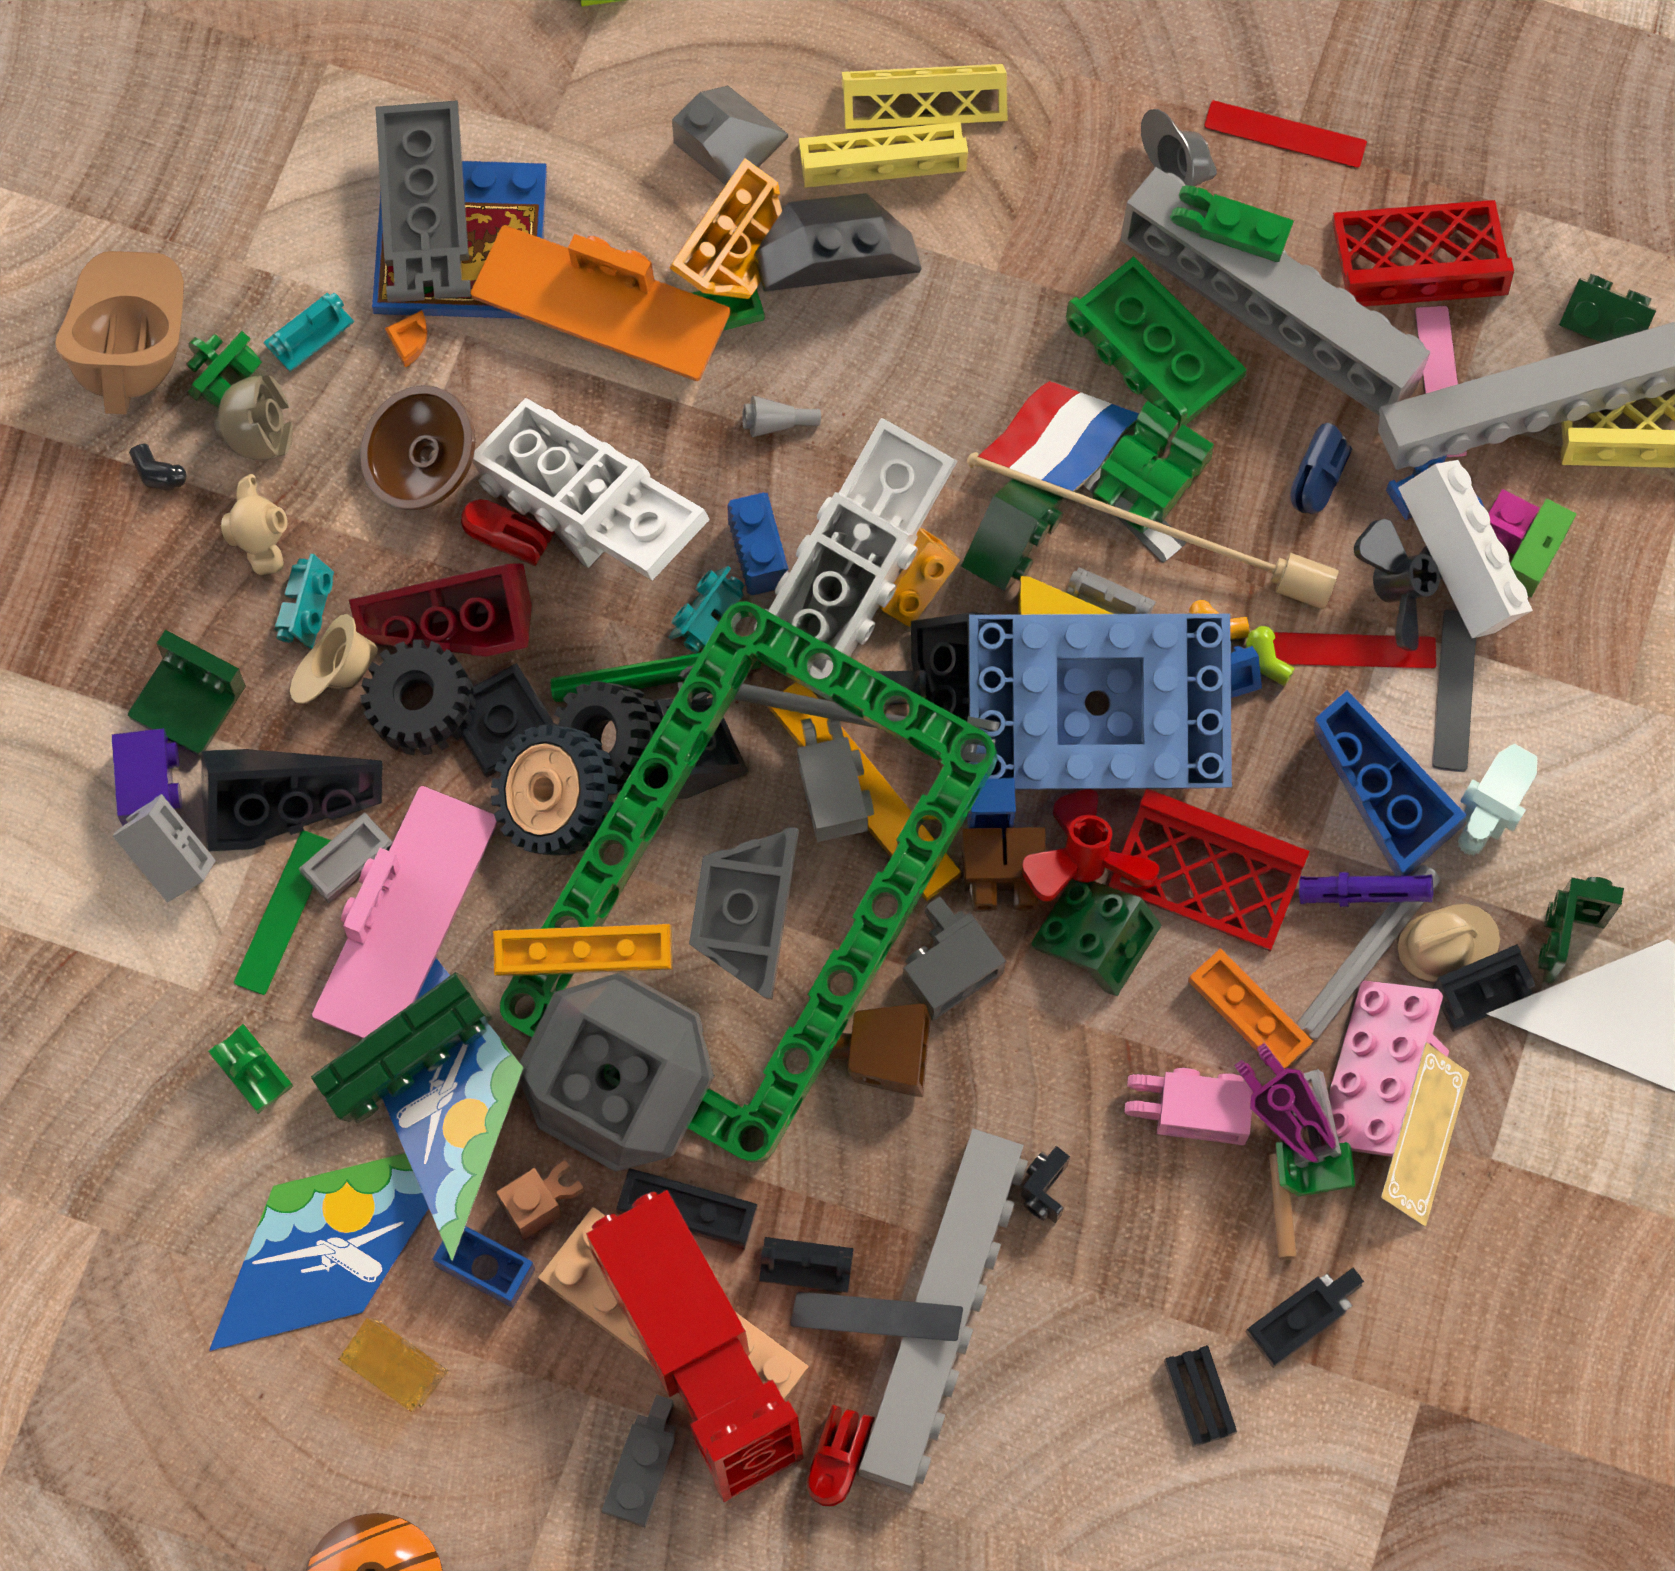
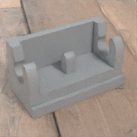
M162 794L127 817L128 823L114 833L113 837L167 903L203 882L216 861Z

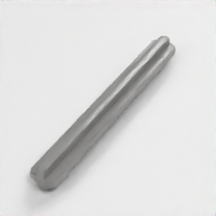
M1425 865L1419 866L1412 875L1432 874L1433 890L1440 883V877L1436 871ZM1391 902L1297 1021V1025L1310 1039L1316 1040L1319 1038L1424 902Z

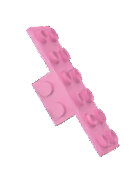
M421 786L418 788L390 850L387 851L379 848L375 859L369 858L366 861L359 878V882L362 883L361 889L356 898L350 897L343 909L341 921L344 922L343 927L348 939L312 1013L314 1020L363 1039L416 1001L497 827L498 822L494 814L427 787Z

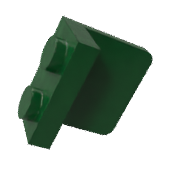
M1571 877L1563 890H1557L1554 902H1549L1545 915L1544 927L1551 928L1547 943H1542L1538 957L1537 968L1544 970L1543 982L1552 984L1565 966L1573 922L1604 929L1622 905L1624 888L1612 886L1613 883L1610 880L1601 877H1588L1586 880Z

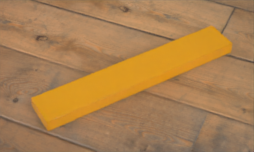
M797 682L783 691L819 699L813 691ZM768 706L769 710L800 747L806 746L801 720L811 718L812 723L815 725L817 744L832 740L827 727L828 718ZM841 726L844 738L848 737L851 751L859 750L864 775L858 776L861 791L869 790L874 809V815L867 816L868 830L887 854L892 857L898 845L896 839L912 811ZM922 824L918 831L919 837L924 841H934L935 839ZM946 853L922 894L926 901L930 900L961 876L960 869Z

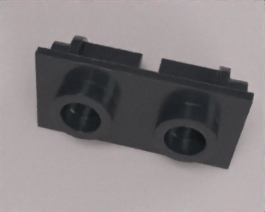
M765 1237L761 1254L759 1282L848 1293L854 1248Z

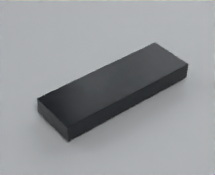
M632 1168L628 1169L616 1208L617 1214H623L633 1208L632 1204L645 1194L656 1192L659 1195L668 1190L692 1235L741 1249L746 1248L758 1204Z

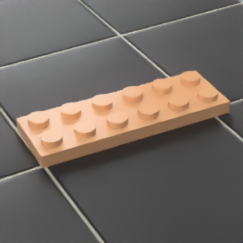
M592 1207L539 1275L538 1280L651 1364L593 1258L586 1233L593 1230L592 1225L605 1215ZM736 1313L746 1330L750 1354L747 1356L762 1383L764 1384L773 1379L783 1399L786 1400L809 1370V1366Z

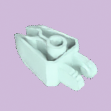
M1513 744L1498 753L1481 783L1474 779L1471 781L1460 800L1461 803L1467 805L1464 811L1467 814L1465 820L1467 824L1458 840V847L1461 848L1460 851L1469 856H1475L1476 853L1479 854L1490 836L1499 840L1505 828L1512 832L1515 830L1526 811L1519 804L1537 775L1536 755Z

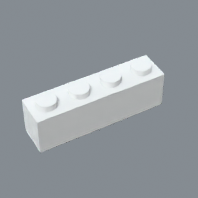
M1459 460L1434 464L1398 487L1472 638L1496 633L1533 611L1527 600V591L1524 585L1517 579L1509 563L1507 550L1498 541L1490 525L1489 514L1480 504L1471 486V478L1468 472L1461 466Z

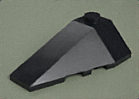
M969 612L911 621V665L913 671L926 670L925 699L967 722L968 716H970L969 615L993 614ZM938 762L939 769L941 771L942 765L940 762Z
M253 749L201 751V791L207 850L212 852L254 849L265 845V840L290 832V835L305 831L303 827L327 818L335 820L381 804L382 761Z

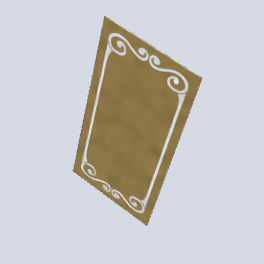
M1427 1042L1424 1046L1381 1196L1382 1199L1425 1227L1469 1076L1467 1070Z

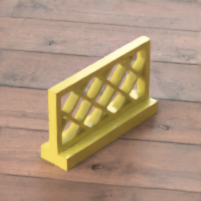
M1675 394L1667 401L1661 396L1656 398L1646 397L1649 402L1658 408L1648 418L1632 406L1635 402L1632 401L1618 409H1614L1606 417L1599 411L1587 414L1590 419L1597 423L1593 428H1573L1572 421L1561 422L1563 436L1561 464L1675 468V430H1662L1654 424L1664 413L1675 421V407H1673L1675 404ZM1623 412L1636 422L1638 426L1635 429H1620L1612 421Z

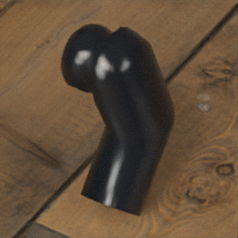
M146 443L136 445L130 449L131 459L141 481L147 487L173 490L175 487L184 485L187 476L185 469L181 465L155 461L149 445Z

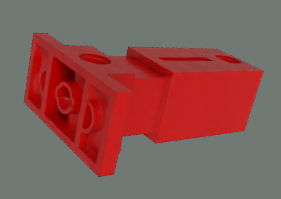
M668 1190L659 1195L656 1192H651L637 1199L632 1204L633 1208L619 1216L609 1214L602 1217L592 1225L593 1230L586 1233L597 1266L669 1398L679 1393L694 1420L690 1426L695 1445L713 1477L715 1488L723 1502H726L804 1459L799 1420L790 1401L785 1402L773 1379L763 1384L747 1356L750 1354L746 1330Z

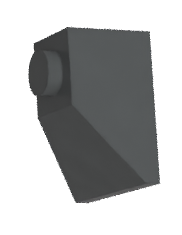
M728 85L699 92L672 119L673 143L725 185L745 158L756 167H759L788 138L787 132Z

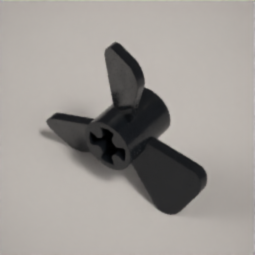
M1388 519L1375 520L1369 524L1356 540L1354 555L1359 560L1375 567L1373 585L1379 598L1387 603L1400 601L1395 630L1396 643L1406 651H1415L1419 644L1416 598L1433 595L1438 589L1440 579L1443 578L1427 546L1423 548L1419 555L1407 556L1392 522Z

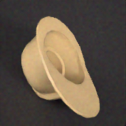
M349 614L340 615L331 623L320 641L298 666L290 687L291 698L296 703H308L320 695L327 687L335 689L353 687L369 668L377 654L378 648L372 641L356 632L354 618Z
M1457 904L1426 913L1409 922L1400 934L1397 948L1400 961L1407 972L1420 980L1436 982L1440 976L1497 953L1500 935L1498 926L1490 914L1477 906Z

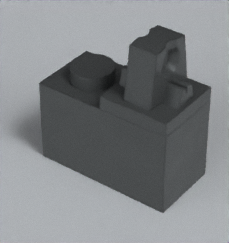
M940 896L925 906V914L935 927L929 932L934 941L933 948L928 950L924 946L912 953L905 960L907 965L903 967L902 980L918 1002L926 1005L932 1021L1002 975L1006 964L1002 954L971 913L965 915L962 910L954 914Z

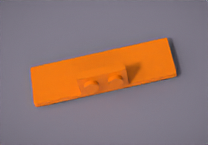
M507 225L501 227L471 290V296L474 300L693 381L701 379L730 316V308L728 306L655 280L651 261L637 251L626 250L624 252L610 247L606 241L599 237L588 236L585 238L574 234L567 248Z

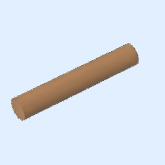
M1277 1153L1269 1155L1278 1258L1280 1260H1290L1296 1258L1291 1193L1280 1186Z

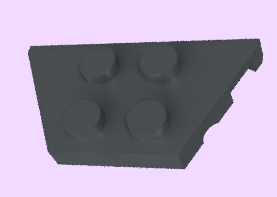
M794 827L783 829V832L762 839L756 838L741 843L739 846L728 850L723 849L703 856L689 945L758 994L773 1000L799 834L798 828Z

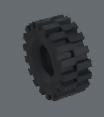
M413 640V648L410 649L405 642L395 644L398 652L391 655L387 649L379 654L383 659V663L379 666L372 662L368 668L373 676L372 679L363 678L361 686L367 693L360 695L361 704L366 709L364 714L381 739L385 740L395 750L401 747L405 754L415 755V749L419 748L423 755L433 754L431 746L437 744L442 751L450 747L446 739L451 735L457 741L463 735L459 728L461 723L469 726L473 719L468 712V709H475L476 700L471 692H475L473 684L454 654L448 649L444 652L440 644L431 641L429 648H427L423 640ZM415 683H428L433 689L431 701L418 710L411 711L406 709L402 705L401 699L405 690Z
M599 681L590 682L591 685L582 684L576 687L578 694L568 693L563 698L568 705L567 707H557L554 715L559 717L560 721L558 725H551L584 731L591 735L590 738L597 739L602 744L603 730L612 721L616 729V741L614 747L608 753L611 760L605 765L615 768L616 776L608 779L611 784H617V792H620L656 731L655 726L661 723L660 715L650 713L656 706L651 699H644V693L638 689Z

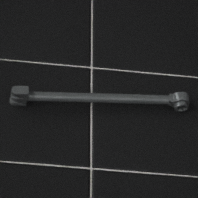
M694 665L682 670L679 676L687 678ZM678 682L679 690L683 685L682 682ZM742 684L734 698L735 700L879 729L831 701L748 684ZM707 692L699 693L693 699L703 700L712 694ZM886 713V717L894 722L905 719L904 716ZM968 716L967 722L980 730L983 728L987 731H998L999 722ZM970 744L964 749L962 759L980 763L986 754H976L977 745L980 744Z

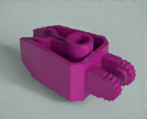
M1263 1043L1256 1049L1262 1061L1276 1074L1275 1078L1262 1086L1256 1078V1073L1248 1063L1240 1060L1234 1065L1254 1092L1251 1095L1250 1109L1293 1150L1316 1163L1319 1161L1303 1139L1304 1126L1307 1128L1315 1127L1331 1149L1334 1150L1337 1144L1331 1124L1304 1073L1301 1070L1285 1069L1269 1047Z

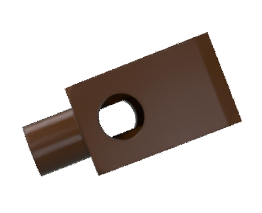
M925 1004L858 1010L853 1015L852 1033H842L828 1059L849 1060L848 1072L854 1082L915 1097H923L931 1015Z

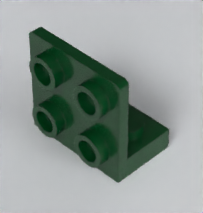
M165 629L156 643L163 659L130 708L128 716L130 720L149 730L164 728L169 741L176 742L177 745L201 756V751L206 750L246 685L239 668Z
M1071 879L1031 944L1037 951L1087 969L1104 992L1118 996L1162 925L1142 898L1095 881L1080 882Z

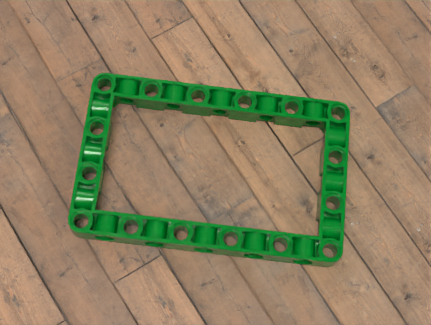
M744 601L731 605L724 612L541 929L561 928L563 923L568 920H577L580 927H602L756 660L941 763L942 769L927 795L922 794L896 839L898 845L882 873L877 872L853 914L854 922L838 950L833 949L807 994L809 1001L798 1021L793 1027H788L763 1071L765 1074L764 1080L752 1101L748 1105L744 1104L741 1107L708 1088L688 1126V1129L738 1158L755 1163L770 1158L778 1147L994 770L997 762V750L991 737L979 728L756 604ZM745 617L756 619L757 627L751 635L742 637L735 633V627L739 620ZM819 659H827L833 663L832 672L823 679L814 678L810 673L812 665ZM703 692L712 694L713 702L707 711L698 713L692 710L691 703L697 694ZM895 701L907 703L909 705V713L905 719L894 722L886 717L887 708L891 703ZM977 743L986 748V756L978 764H969L962 759L964 749L970 744ZM657 768L667 769L669 774L667 783L659 789L650 788L648 785L649 774ZM927 820H936L942 824L941 835L934 841H924L919 837V828ZM612 844H621L624 848L623 859L616 865H607L604 861L605 850ZM884 896H890L898 902L896 913L886 919L877 917L875 914L876 902ZM840 973L850 974L853 978V988L844 996L833 995L830 986L832 979ZM574 974L513 976L500 1000V1013L503 1019L514 1028L533 1037L554 993L566 989ZM524 996H531L535 1002L533 1014L526 1019H519L515 1012L517 1002ZM795 1050H803L809 1057L808 1067L799 1074L790 1073L786 1066L788 1056ZM606 1064L604 1067L606 1081L614 1086H618L620 1083L618 1069L611 1064ZM752 1127H758L764 1134L763 1145L755 1152H748L742 1144L743 1134Z

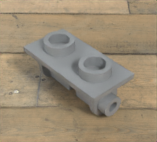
M1080 567L1077 571L1073 572L1068 583L1069 588L1066 592L1113 614H1151L1156 601Z

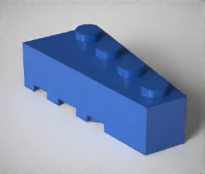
M1348 690L1315 718L1313 731L1395 876H1408L1464 826L1467 814Z

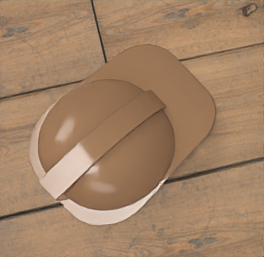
M124 251L102 252L86 264L78 277L69 310L56 336V351L68 363L73 376L82 387L93 394L103 396L105 414H127L131 397L145 395L157 388L167 377L174 364L181 332L184 281L177 264L165 254Z

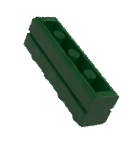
M454 972L314 1073L311 1079L340 1120L350 1122L354 1119L356 1123H360L379 1109L376 1102L389 1093L392 1097H396L408 1090L415 1083L412 1076L425 1067L428 1071H432L449 1060L451 1055L448 1051L462 1041L464 1045H468L479 1039L487 1031L484 1025L493 1018L483 1002L478 998L468 980L463 975Z

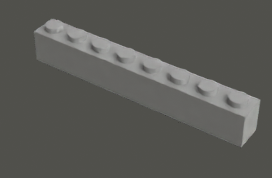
M1675 322L1381 406L1378 432L1395 469L1398 470L1408 466L1418 467L1424 465L1429 460L1449 454L1459 455L1470 448L1487 443L1497 444L1505 441L1508 437L1525 432H1539L1549 425L1563 421L1580 420L1587 414L1604 409H1618L1626 403L1642 398L1659 397L1666 391L1675 389Z
M972 1128L915 1302L962 1306L963 1314L958 1340L944 1341L903 1337L859 1469L860 1477L911 1493L914 1482L924 1483L931 1462L930 1457L924 1456L925 1448L929 1438L938 1440L945 1419V1414L938 1412L942 1396L952 1397L960 1373L953 1370L952 1366L957 1352L966 1354L974 1330L967 1327L966 1323L971 1310L980 1311L987 1290V1286L979 1283L984 1268L994 1269L1001 1244L993 1242L998 1225L1007 1228L1015 1202L1007 1200L1012 1184L1021 1186L1028 1161L1021 1159L1024 1146L1022 1144Z

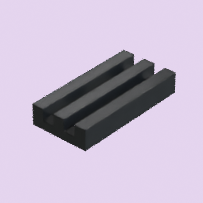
M1206 1345L1195 1351L1190 1350L1182 1353V1355L1165 1358L1164 1363L1192 1447L1235 1435L1237 1429L1209 1346ZM1201 1360L1224 1428L1217 1429L1195 1361ZM1178 1366H1186L1207 1433L1200 1435Z

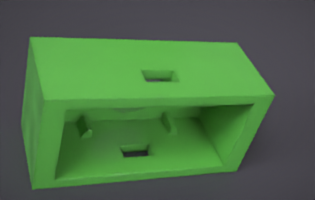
M1547 498L1510 563L1517 579L1524 585L1527 596L1531 598L1577 515L1575 512Z

